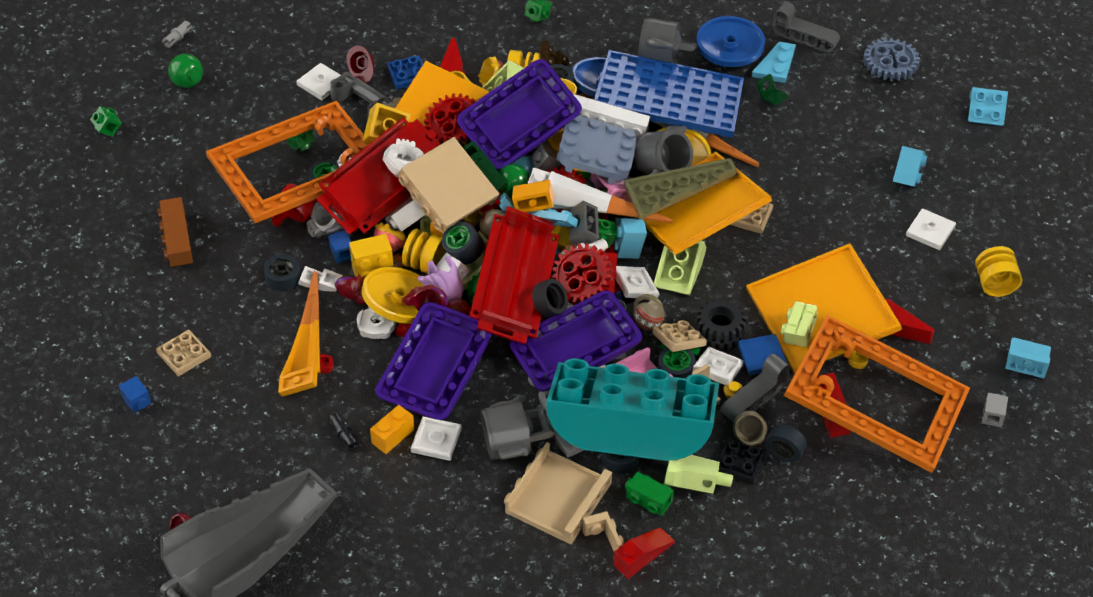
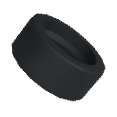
M548 279L534 286L532 291L533 303L536 310L542 316L549 318L562 314L566 310L568 305L567 293L558 280ZM547 290L550 291L553 297L554 307L550 305L547 299Z

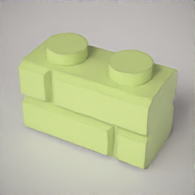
M796 301L793 308L788 309L787 324L783 323L781 329L785 343L807 347L818 317L816 305Z

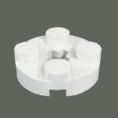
M370 307L365 311L362 309L357 316V327L362 337L387 339L396 326L395 321L380 316Z

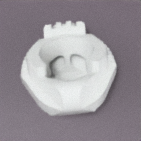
M397 138L396 144L390 145L385 150L383 161L395 177H398L402 167L421 157L424 153L415 147L414 141L409 142V140L405 141V139L400 140Z

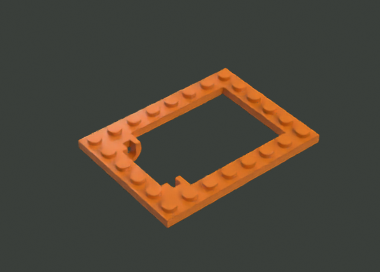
M334 101L206 151V154L253 222L258 223L318 198L324 193L318 186L319 183L333 172L263 200L236 164L235 159L311 129H315L319 135L324 134V128H328L330 132L333 130L337 131L349 147L340 158L342 165L349 161L350 156L354 157L369 144L363 143L364 134L340 104Z
M826 315L784 396L932 473L970 387ZM838 348L846 351L844 354L846 358H849L854 350L943 396L922 444L830 397L834 389L832 378L826 375H821L818 379L816 378L830 350L837 352ZM823 383L827 386V389H824L819 385Z

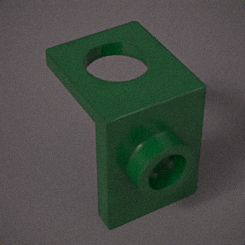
M771 74L757 81L762 100L776 106L789 98L788 94L775 89ZM769 81V87L763 90V83Z

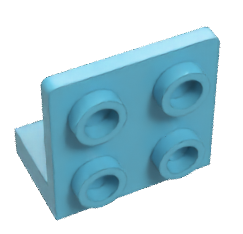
M972 87L969 96L971 101L968 121L1003 126L1008 91Z
M1012 338L1005 369L1045 378L1050 363L1051 347Z

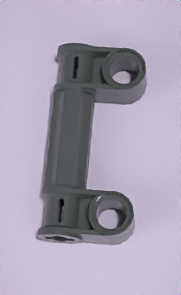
M344 72L330 83L331 99L333 101H344L355 93L369 102L367 119L370 109L376 103L387 106L392 102L386 95L370 87L361 79L354 78L350 72Z

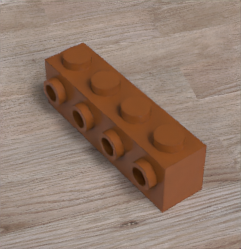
M182 197L160 200V208L157 209L159 220L162 219V222H159L161 233L165 234L161 235L162 244L167 247L163 249L165 260H169L170 267L193 263Z

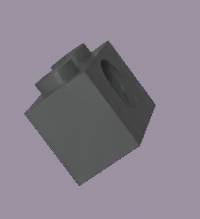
M582 201L570 209L569 212L572 213V216L579 220L577 227H569L570 242L575 245L579 243L586 245V243L591 244L598 240V207Z

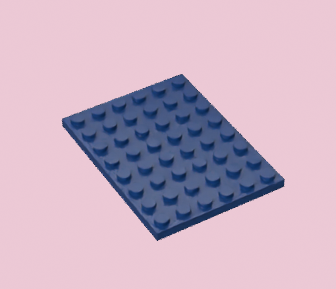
M609 50L594 100L650 116L649 120L651 122L666 123L670 126H685L689 130L694 129L704 133H713L722 137L733 138L744 78Z

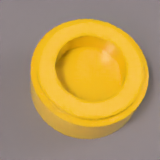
M854 350L848 358L849 364L857 369L866 367L869 360L868 357Z

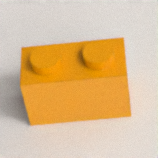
M550 180L513 187L512 200L517 210L527 213L554 207L555 194Z
M400 405L396 406L370 428L372 444L387 454L415 430L413 415Z

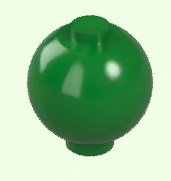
M179 54L170 61L168 75L176 86L191 88L201 81L203 67L195 56Z
M508 164L499 169L498 172L507 182V185L498 190L501 195L505 193L512 200L513 187L528 184L530 175L527 170L518 164Z

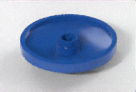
M722 16L711 19L700 27L696 43L699 53L706 60L724 67H740L751 64L762 55L765 37L762 30L747 19L735 16Z
M587 58L574 65L572 69L574 72V84L578 90L595 98L606 58Z

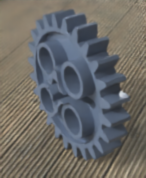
M884 38L883 41L877 39V43L872 41L871 45L867 46L863 61H865L864 66H867V70H872V75L877 73V78L884 76V80L888 77L891 81H893V78L900 81V77L906 80L907 76L912 77V73H916L920 61L919 53L916 52V48H911L912 44L905 45L906 41L901 43L899 39L893 41V38H890V41H887Z

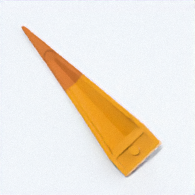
M315 270L312 275L301 323L289 357L280 375L278 393L282 397L317 386V374L320 372L318 273Z

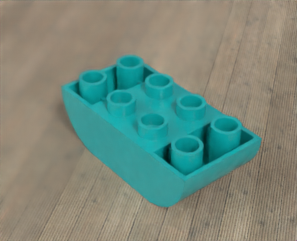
M568 359L565 363L558 362L546 401L547 414L556 432L568 443L580 449L663 461L679 460L697 452L710 437L714 424L719 383L711 382L710 378L701 374H692L687 378L670 377L668 372L661 369H651L646 373L629 371V368L622 364H609L605 368L589 366L582 359Z

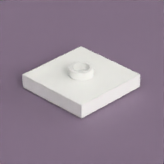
M320 63L298 79L297 86L323 100L331 94V81L341 75Z
M921 209L907 230L906 236L940 250L955 228L956 222Z
M616 266L615 279L626 298H637L642 294H650L658 298L660 294L645 267Z
M707 347L693 366L692 372L696 368L708 364L710 366L709 378L728 386L743 367L744 361Z
M422 417L411 446V453L450 461L462 429L461 424Z

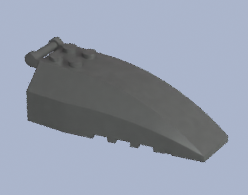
M309 468L287 477L281 482L271 484L268 489L260 492L256 490L251 492V496L244 499H234L227 506L222 508L218 506L192 517L160 536V556L171 577V580L161 586L160 592L168 597H181L174 590L178 587L187 597H236L257 582L296 544L337 497V492Z

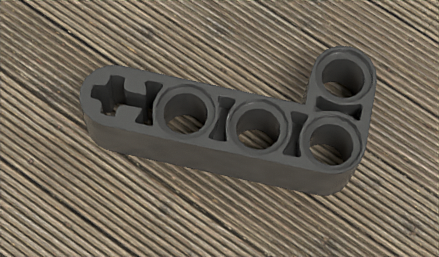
M788 1L780 5L774 15L773 31L776 35L825 52H832L840 40V35L836 31L794 17L795 7Z
M771 354L763 364L762 373L724 402L720 412L733 422L735 417L743 411H756L784 388L788 381L790 365L777 355Z

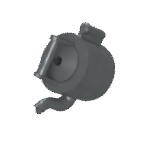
M645 18L640 36L638 56L674 63V59L680 50L694 51L698 48V45L694 42L682 41L679 22Z
M669 126L666 128V131L648 132L641 136L636 144L635 162L631 170L641 172L646 176L690 167L693 160V148L690 140L684 134L687 128L685 126Z
M518 394L513 400L497 402L491 407L481 410L483 433L490 459L504 460L527 456L531 452V442L553 437L554 432L550 428L546 409L537 408L524 411L522 403L526 396ZM538 417L543 431L533 433V425L530 418Z

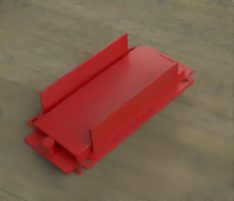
M403 117L319 183L318 186L324 193L316 198V200L349 235L353 231L357 232L358 228L365 234L411 196L408 189L401 185L399 178L395 177L383 161L385 150L390 145L396 144V139L398 138L400 140L405 139V141L409 140V142L414 141L415 147L426 154L441 145L435 138L436 133L432 130L428 131L418 119L414 122H408ZM329 207H331L344 221L342 222V221L329 209Z
M509 206L506 207L504 216L494 215L469 317L477 319V329L524 345L526 344L527 337L537 338L542 315L534 306L532 291L537 283L550 279L559 235L551 233L555 227L552 221ZM492 328L512 334V336L492 330Z

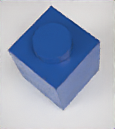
M341 231L328 235L330 250L336 263L350 260L349 242L351 240L347 232Z
M137 376L119 385L121 396L133 413L151 404L148 390Z

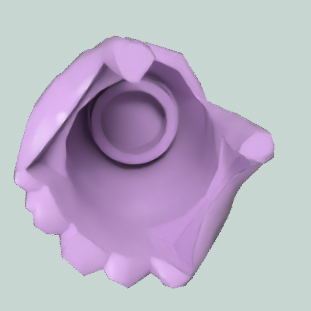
M448 255L445 260L450 267V271L445 272L443 270L438 271L434 262L429 261L427 263L428 275L425 277L419 276L417 280L423 286L434 285L442 289L447 295L448 304H455L457 299L458 301L459 298L461 299L464 291V285L455 262Z

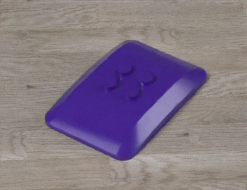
M538 59L462 111L457 117V122L468 138L479 146L494 167L499 170L508 164L514 163L581 114L582 105L545 60Z
M602 291L566 309L562 314L541 322L536 339L527 337L525 345L510 340L509 345L536 389L546 392L551 388L558 362L565 363L568 359H582L589 366L601 367L639 344L642 340V334L611 291Z
M433 302L424 304L376 387V395L381 400L396 406L400 405L404 409L436 420H445L465 389L492 334L477 329V319L471 318L469 315Z

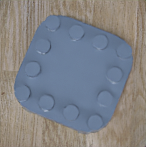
M579 115L569 124L565 125L557 154V161H560L566 167L565 171L572 173L573 168L607 177V184L614 185L615 181H622L628 178L637 144L635 132L631 129L626 130L613 124Z

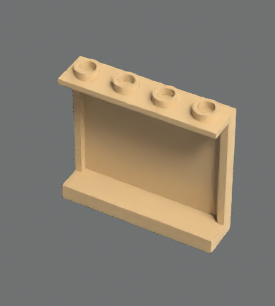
M455 137L401 168L398 175L401 185L408 189L412 199L419 203L423 213L430 217L434 227L440 230L442 234L450 226L486 204L489 206L494 204L499 196L498 191Z
M546 442L544 447L539 448L535 460L527 465L523 477L517 479L514 490L506 495L504 499L505 512L560 540L572 544L582 529L583 518L592 514L610 487L612 472L604 469L602 474L596 473L550 451V443Z

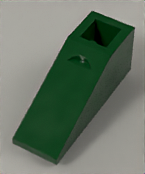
M474 141L463 148L497 191L507 185V182Z

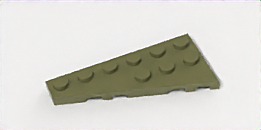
M731 158L627 179L624 180V187L641 220L735 176L737 169Z

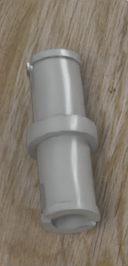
M183 21L177 28H173L171 33L163 38L162 42H166L164 45L170 48L175 42L183 39L184 35L192 29V25L189 26L190 23L188 21Z

